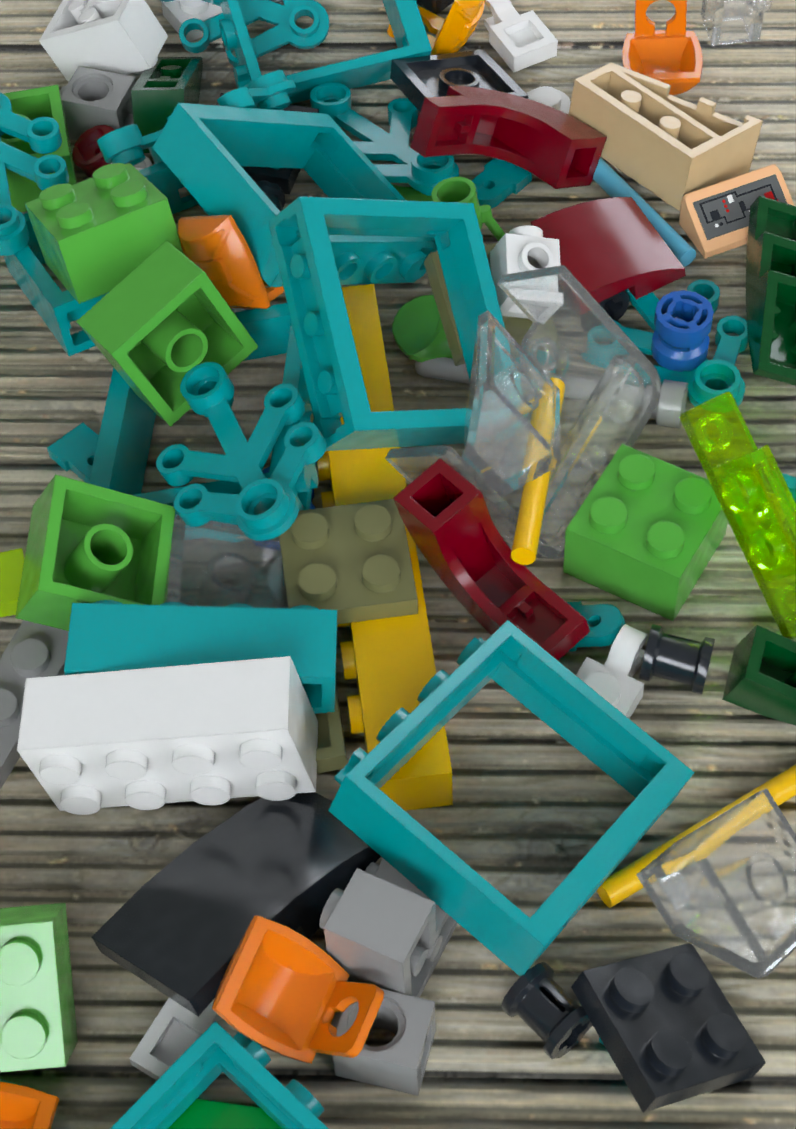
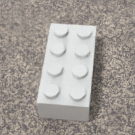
M291 656L26 678L17 751L59 811H66L77 815L94 814L100 808L130 806L139 810H155L164 806L165 803L189 801L213 806L224 804L230 798L256 796L267 800L281 801L290 799L297 793L316 792L318 720Z

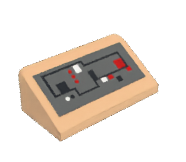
M772 164L687 193L681 200L679 225L704 259L747 244L750 206L759 195L795 205L781 171L776 164Z

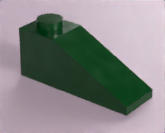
M158 57V61L153 68L144 70L131 89L133 123L138 125L142 137L162 130L167 123V117L173 113L178 103H199L203 70L202 57ZM147 148L143 150V153H150Z

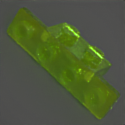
M725 392L681 413L680 420L782 636L792 640L796 638V503L768 444L757 448L733 395L730 392Z

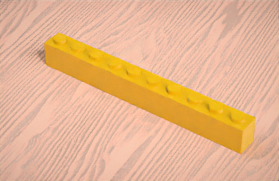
M374 284L341 287L371 412L394 411ZM341 417L340 420H341V424L343 425V424H344V420H343V417ZM400 447L325 451L324 455L317 461L319 481L331 480L332 491L321 492L322 508L393 499L406 487ZM406 526L405 530L418 598V614L337 624L338 627L350 626L352 641L340 642L344 680L357 679L359 693L358 695L347 696L351 735L364 733L366 746L364 751L367 753L380 743L376 737L396 711L403 707L411 713L420 704L417 700L420 692L436 674L416 543ZM445 725L380 788L383 793L404 811L453 805L452 767Z

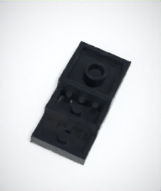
M316 792L297 793L292 798L281 801L260 798L195 841L145 883L91 938L102 954L199 1017L214 1000L228 965L254 915L287 926L310 939L320 928L321 914L331 893L336 888L345 890L357 868L365 871L370 863H376L381 856L328 811L333 801Z

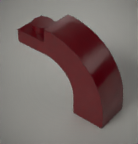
M449 86L446 96L425 97L410 148L423 157L477 154L497 158L517 165L534 174L553 188L560 189L591 185L607 137L591 126L560 110L524 97L484 88Z
M441 458L393 497L408 532L428 563L458 601L491 635L509 620L551 656L559 660L590 632L584 616L540 581L525 565L518 564L512 560V550L495 527L482 492Z

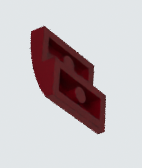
M632 197L603 198L583 202L531 221V226L542 229L544 238L559 239L561 277L584 310L626 289H629L637 300L686 276L684 266Z

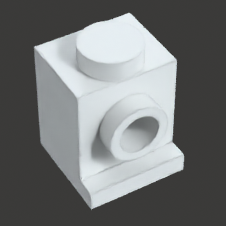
M519 226L510 230L509 234L505 233L490 251L491 274L497 290V298L502 316L546 320L567 299V289L562 287L559 239L544 238L542 229L536 226Z

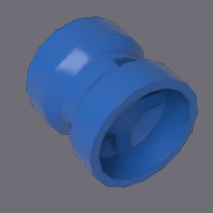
M686 290L673 291L664 295L657 302L654 318L656 329L652 337L651 352L653 358L660 366L678 372L691 371L706 360L710 341L708 334L711 331L714 311L711 303L704 296Z

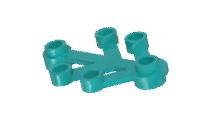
M160 0V1L170 2V1H174V0ZM202 0V1L211 3L210 0ZM239 0L246 26L258 20L276 25L251 39L256 58L287 44H291L299 49H311L320 45L326 39L330 27L329 17L325 8L314 0H282L284 5L269 0ZM223 13L204 22L196 18L183 22L179 29V37L184 49L190 53H201L207 49L211 42L221 38L219 20L224 19ZM301 16H309L314 21L312 26L306 29L299 28L295 23ZM196 29L204 33L202 39L198 42L193 43L186 40V35L191 30ZM233 50L226 51L229 63L233 67L239 66L237 58L232 55Z
M276 70L252 80L245 87L234 89L217 99L219 106L283 110L291 104L289 96L297 90L294 80H287L283 70ZM131 124L113 130L97 140L106 163H131L135 166L146 159L143 150L147 148L155 164L163 162L152 149L162 130L142 137L138 125Z
M329 82L317 85L311 90V108L319 109V113L328 114L339 127L344 128L362 141L353 142L369 160L394 161L397 163L374 164L390 183H408L422 194L431 196L433 188L439 182L447 178L459 177V167L454 162L453 155L423 157L410 148L411 129L417 126L419 114L418 109L408 98L394 99L388 104V124L390 125V133L352 110L351 91L347 86Z
M0 93V256H9L23 250L27 246L30 237L24 215L12 206L6 169L36 182L41 190L57 184H68L69 174L65 160L58 155H45L38 159L1 141V136L4 133L29 142L31 149L39 154L52 153L62 144L59 125L55 119L39 117L31 121L12 112L11 102L8 97Z
M696 280L688 285L687 291L696 292L708 298L707 300L711 303L714 313L717 311L720 289L714 282ZM626 289L625 291L629 295L631 304L654 331L656 329L654 325L655 310L659 299L651 292L636 300L629 289ZM734 315L720 319L716 327L715 344L717 349L713 360L706 358L703 363L691 371H672L661 366L652 365L644 357L631 356L624 359L620 364L618 384L650 389L652 383L662 385L664 379L688 383L687 396L690 402L699 410L711 414H723L733 411L742 403L745 394V383L735 364L738 354L744 351L749 343L747 320ZM602 319L595 322L591 327L590 348L593 353L601 357L616 356L622 349L652 355L653 333L624 327L612 319ZM727 333H735L739 336H729ZM608 336L614 339L604 340L600 337ZM637 373L643 377H632L629 374Z
M205 362L193 367L185 374L181 381V394L195 413L204 415L209 419L226 455L190 451L183 444H174L165 448L159 454L156 460V467L165 481L171 486H183L193 480L194 477L238 482L242 491L239 495L209 492L202 484H190L176 494L173 501L174 509L184 523L190 527H199L209 522L212 518L237 521V525L243 534L252 540L265 541L280 536L292 526L298 516L299 501L292 490L304 465L312 464L324 455L327 448L326 440L314 423L300 422L295 424L286 432L283 440L286 449L270 478H266L262 469L283 427L300 420L306 411V403L298 389L293 384L284 383L273 387L264 398L265 409L247 441L231 408L234 402L235 388L223 367L215 362Z

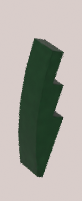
M759 195L750 206L746 252V314L752 369L755 375L796 386V206Z

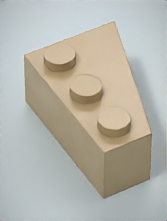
M612 62L575 79L568 115L584 122L607 137L600 157L678 211L681 209V200L687 193L749 173L763 120L747 115L742 123L716 113V102L703 97L698 100L697 105L669 94L671 85Z

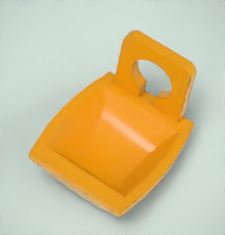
M454 0L446 19L418 6L423 23L427 26L429 32L436 35L434 37L427 34L432 49L430 55L458 52L473 34L483 14L485 0ZM389 24L387 34L390 37L394 38L391 26Z

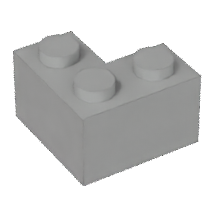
M382 859L380 865L374 862L370 863L365 871L357 868L345 890L336 888L329 896L323 908L319 923L320 928L324 929L326 943L324 951L350 975L347 982L374 984L381 989L419 998L458 924L385 859Z

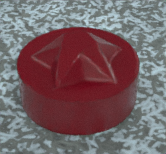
M97 125L86 130L74 145L72 151L73 161L90 178L93 177V173L97 169L111 164L105 162L97 144L98 139L114 130L111 126Z

